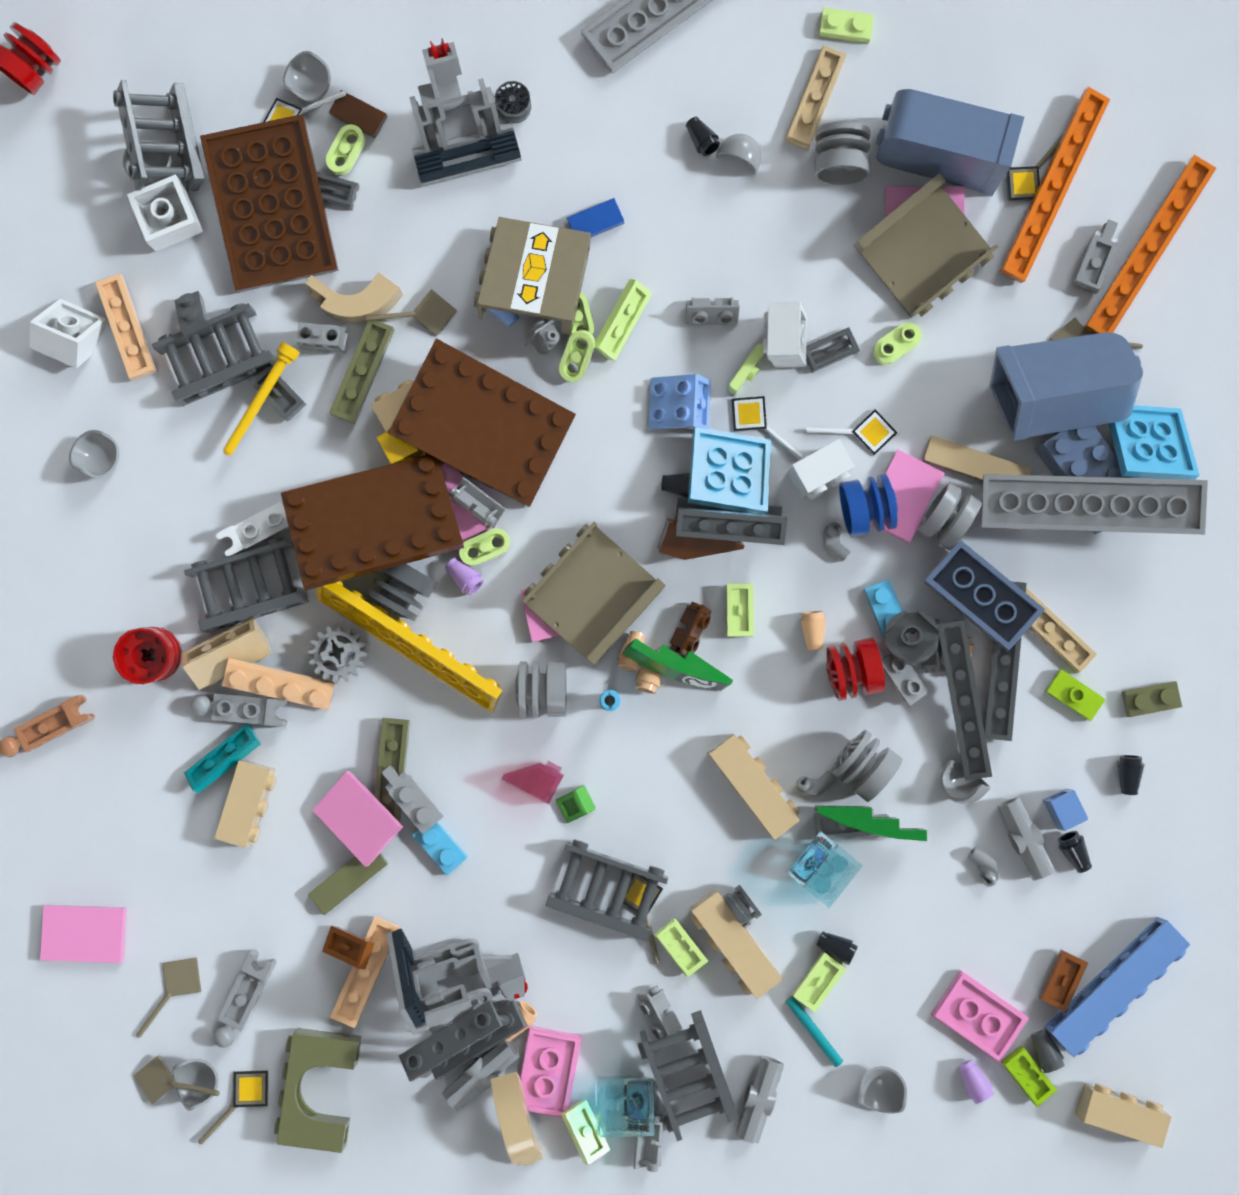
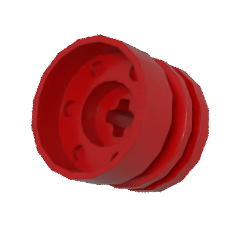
M13 22L10 29L18 36V39L7 32L4 33L3 36L11 45V48L8 49L0 45V71L25 91L35 95L45 83L43 78L37 73V70L41 69L48 74H52L53 69L45 60L58 66L61 59L40 36Z
M142 627L127 631L118 639L113 651L115 669L121 677L131 683L142 685L169 678L177 671L182 659V649L178 639L173 633L160 627ZM149 650H154V651H155V652L153 653V656L155 657V659H149V657H150V655H151V653L149 652Z
M873 638L855 641L853 654L850 653L845 643L839 645V653L835 645L826 648L827 676L838 701L846 700L847 691L851 699L856 698L857 685L861 686L866 696L885 691L882 660Z

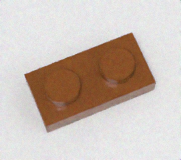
M331 925L322 952L358 969L366 970L375 943L345 929Z
M1060 950L1039 995V999L1066 1012L1088 962Z

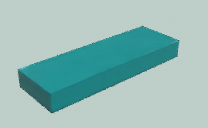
M248 723L184 772L192 791L199 794L236 765L238 761L245 758L261 745L256 733Z

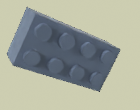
M1095 426L1061 431L1035 448V451L1053 476L1132 478L1121 476L1117 456ZM1093 531V532H1094V534H1097V533H1100V532H1103V531Z
M961 540L925 579V584L1007 653L1045 611V608Z

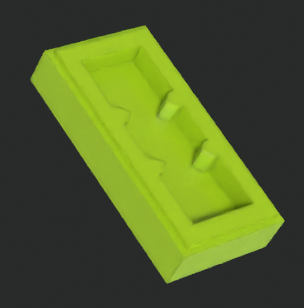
M1062 669L1057 671L1045 690L1046 693L1088 721L1093 720L1106 700Z
M1022 1045L1001 1060V1064L1036 1107L1058 1091Z

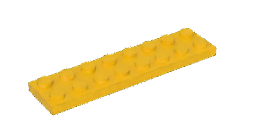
M341 581L316 588L317 600L491 713L494 711L503 691L499 688L500 685L491 678L485 679L481 677L473 666L467 663L461 664L454 659L455 656L450 651L444 648L438 649L432 645V641L427 636L415 634L404 621L399 619L395 621L388 616L385 609L379 605L372 606L365 601V597L355 590L351 592L343 587Z

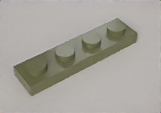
M377 320L367 322L329 413L332 416L356 424L395 331L394 327Z
M382 718L374 797L400 823L401 808L385 788L389 781L381 772L389 765L399 775L405 772L410 720Z

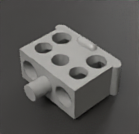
M298 322L296 342L300 345V349L315 350L318 353H346L348 333H345L341 326Z

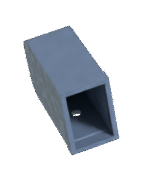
M902 89L895 93L892 104H886L882 120H885L886 123L884 129L880 128L875 144L879 145L876 158L885 166L932 179L940 173L947 183L993 196L1011 168L1024 116L1013 113L1008 114L917 90Z
M1105 332L1016 346L996 347L990 388L1013 441L1037 435L1120 422L1128 419L1134 408L1143 376V369L1139 356H1135L1130 344L1123 336Z

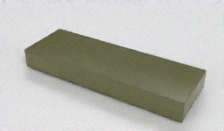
M381 853L367 867L356 857H353L308 895L323 915H326L389 863Z

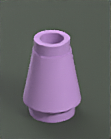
M456 557L451 559L445 567L461 592L467 593L469 596L476 593L484 583L479 572Z
M968 1060L958 1066L968 1097L973 1099L975 1104L981 1103L994 1095L991 1089L993 1085L972 1060Z

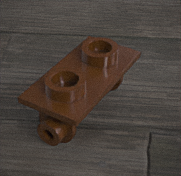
M693 601L690 606L687 605L680 620L681 623L687 625L686 630L680 627L676 628L670 641V650L682 655L689 651L695 653L699 647L700 635L710 623L712 611L704 605H699Z

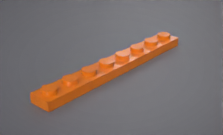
M1090 87L1083 91L999 272L1019 283L1026 281L1110 98Z
M1195 154L1190 158L1084 326L1086 330L1093 334L1114 332L1215 172L1216 167Z

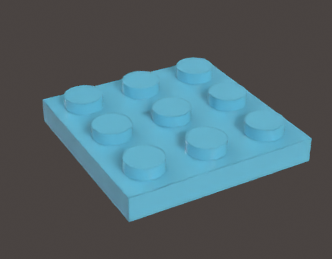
M1134 405L1132 414L1128 419L1108 423L1122 477L1196 480L1200 476L1181 409Z
M695 427L692 434L688 503L765 515L768 512L771 440Z

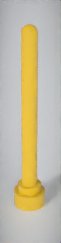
M281 342L277 348L278 354L276 357L278 359L223 448L225 455L230 456L234 453L286 365L296 361L300 352L292 346Z

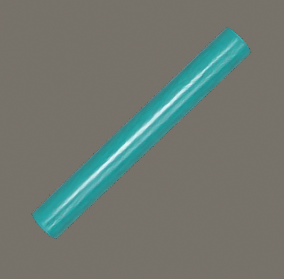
M793 995L790 996L785 1003L834 1067L841 1065L843 1059Z

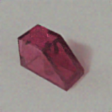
M548 760L546 764L540 762L505 773L501 779L549 804L565 774L560 772L562 767Z

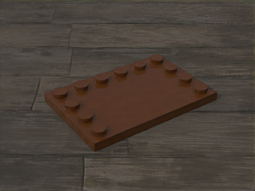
M303 114L200 136L236 292L308 278L311 275L317 276L339 271Z
M436 338L387 434L509 498L530 507L576 414Z
M429 455L281 492L305 591L464 548L440 462Z

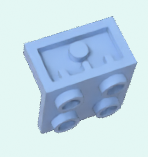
M697 374L651 378L648 428L651 430L689 428L694 430L695 427L709 429L711 380Z

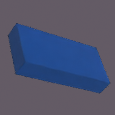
M615 198L567 217L568 224L572 230L591 233V238L624 224L623 216Z

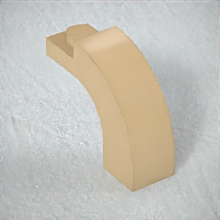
M379 272L363 291L353 295L336 293L312 275L305 283L310 289L309 295L319 303H322L320 306L322 311L329 317L345 323H365L368 321L364 320V316L386 314L403 296L400 287Z
M513 1072L490 1079L501 1133L512 1164L528 1166L534 1164L537 1160L544 1159L542 1148L531 1125L523 1083L518 1073Z

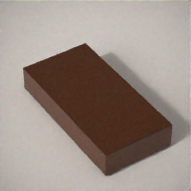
M346 93V96L335 100L329 110L330 116L348 125L358 126L363 133L373 138L377 137L387 119L385 112Z

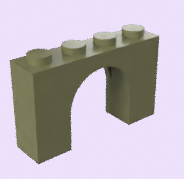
M298 1028L292 1036L289 1035L286 1044V1052H290L289 1061L284 1064L282 1079L286 1080L285 1089L281 1090L278 1099V1107H282L281 1116L276 1119L274 1134L278 1135L277 1145L337 1153L343 1152L347 1145L350 1118L321 1114L312 1110L302 1097L301 1082L306 1071L318 1066L353 1070L358 1064L362 1036Z

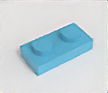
M890 580L863 589L883 638H885L888 622L895 615L902 612Z
M439 822L434 824L424 834L417 830L412 835L446 875L450 874L468 858L466 853Z

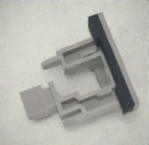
M441 38V44L435 46L430 41L431 47L422 50L431 81L429 84L418 86L422 106L418 105L415 96L409 97L423 142V146L412 148L421 185L426 186L522 161L512 123L500 126L491 87L486 88L484 79H478L480 90L475 92L468 91L467 95L462 96L457 76L462 75L454 42L444 43L443 38ZM471 105L478 132L446 140L441 122L446 120L444 111Z
M402 928L386 934L399 1010L413 1035L426 1030H430L432 1034H435L448 1026V1022L458 1020L485 1002L492 1001L493 997L489 989L499 985L502 995L510 1001L524 997L527 992L528 985L525 981L518 953L513 955H483L477 940L466 939L415 957V952ZM479 973L486 988H479L468 992L465 985L461 984L439 992L437 981L459 975L461 979Z

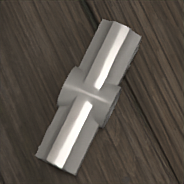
M1020 797L1007 800L997 806L1010 832L1008 833L1009 840L1016 853L1021 855L1032 880L1043 879L1055 872L1054 866L1043 847V836L1036 824L1031 822Z
M504 1040L494 1046L483 1057L479 1056L463 1071V1074L443 1091L442 1094L449 1106L458 1111L476 1094L486 1091L491 1086L490 1079L499 1077V1074L519 1058L520 1055L513 1044Z
M761 1055L753 1083L749 1084L745 1093L744 1110L740 1117L736 1136L752 1144L759 1143L767 1116L771 1115L776 1102V1089L784 1064L775 1058Z

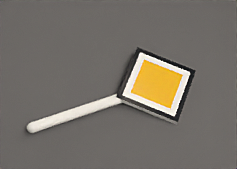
M339 92L303 108L276 98L263 122L300 115L346 96V92Z
M765 396L732 399L734 432L763 429L799 460L803 459V455L767 426Z
M876 409L854 429L805 428L806 433L854 434L873 456L897 434V431Z

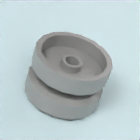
M951 482L947 483L937 495L917 530L930 538L941 529L938 535V544L948 551L952 550L968 531L982 505V501L971 494L959 502L961 488Z

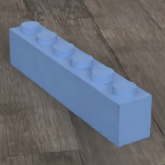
M1157 917L1071 1000L1066 1012L1061 1010L1044 1028L1071 1056L1075 1057L1084 1053L1089 1048V1042L1096 1036L1104 1034L1109 1028L1108 1024L1115 1017L1122 1016L1134 999L1142 997L1147 992L1148 985L1154 980L1163 977L1167 972L1166 968L1173 961L1180 960L1186 954V949L1190 946L1189 942L1168 920Z

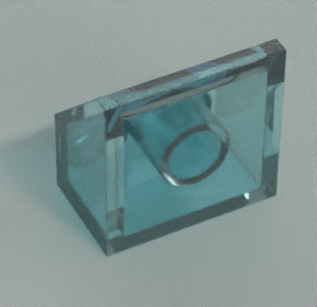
M819 831L787 871V874L830 908L863 865Z
M596 1076V1134L600 1138L655 1136L654 1078Z

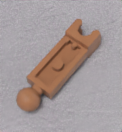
M83 695L74 696L61 703V705L14 728L17 735L16 738L8 736L0 741L1 755L13 757L19 753L21 746L25 753L31 752L69 731L94 720V714L80 715L78 711L80 705L86 702V697Z

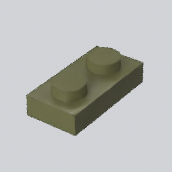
M1177 681L1122 691L1127 717L1182 707Z

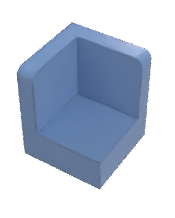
M1065 789L1043 800L1056 828L1066 831L1088 820V816L1075 790Z

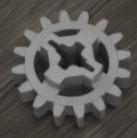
M337 625L336 631H332L328 626L326 627L327 634L323 635L321 632H318L317 635L320 639L318 641L311 640L310 643L315 649L308 650L309 656L314 657V659L309 661V664L311 666H318L314 672L316 675L324 673L323 680L326 682L330 677H333L335 684H338L340 677L349 682V674L357 677L356 668L365 667L360 660L367 658V654L361 652V650L366 648L364 642L357 643L361 636L358 633L351 636L352 629L350 627L343 632L341 625ZM338 638L347 639L351 643L344 644L339 642ZM328 642L325 651L321 652L322 647ZM334 645H336V647H337V648L340 650V652H341V654H340V656H341V658H340L341 664H340L339 661L334 657V655H335V647H334ZM355 656L353 662L348 667L347 663L349 662L350 658ZM324 665H333L337 667L338 671L329 670Z

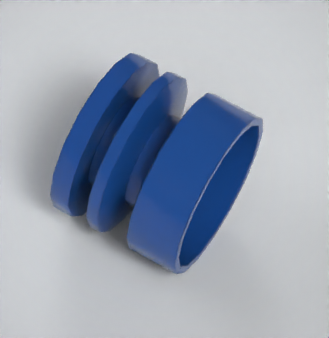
M885 473L877 476V483L874 477H867L866 490H863L858 479L840 482L839 497L841 510L850 537L869 534L870 521L873 522L878 532L884 530V523L889 530L897 527V499L890 480Z

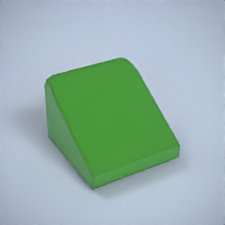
M581 786L556 799L567 823L587 815L596 808L585 786Z

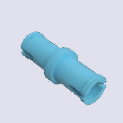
M613 690L604 691L599 698L600 706L606 711L616 710L620 705L618 693ZM607 696L615 698V703L612 706L605 704Z

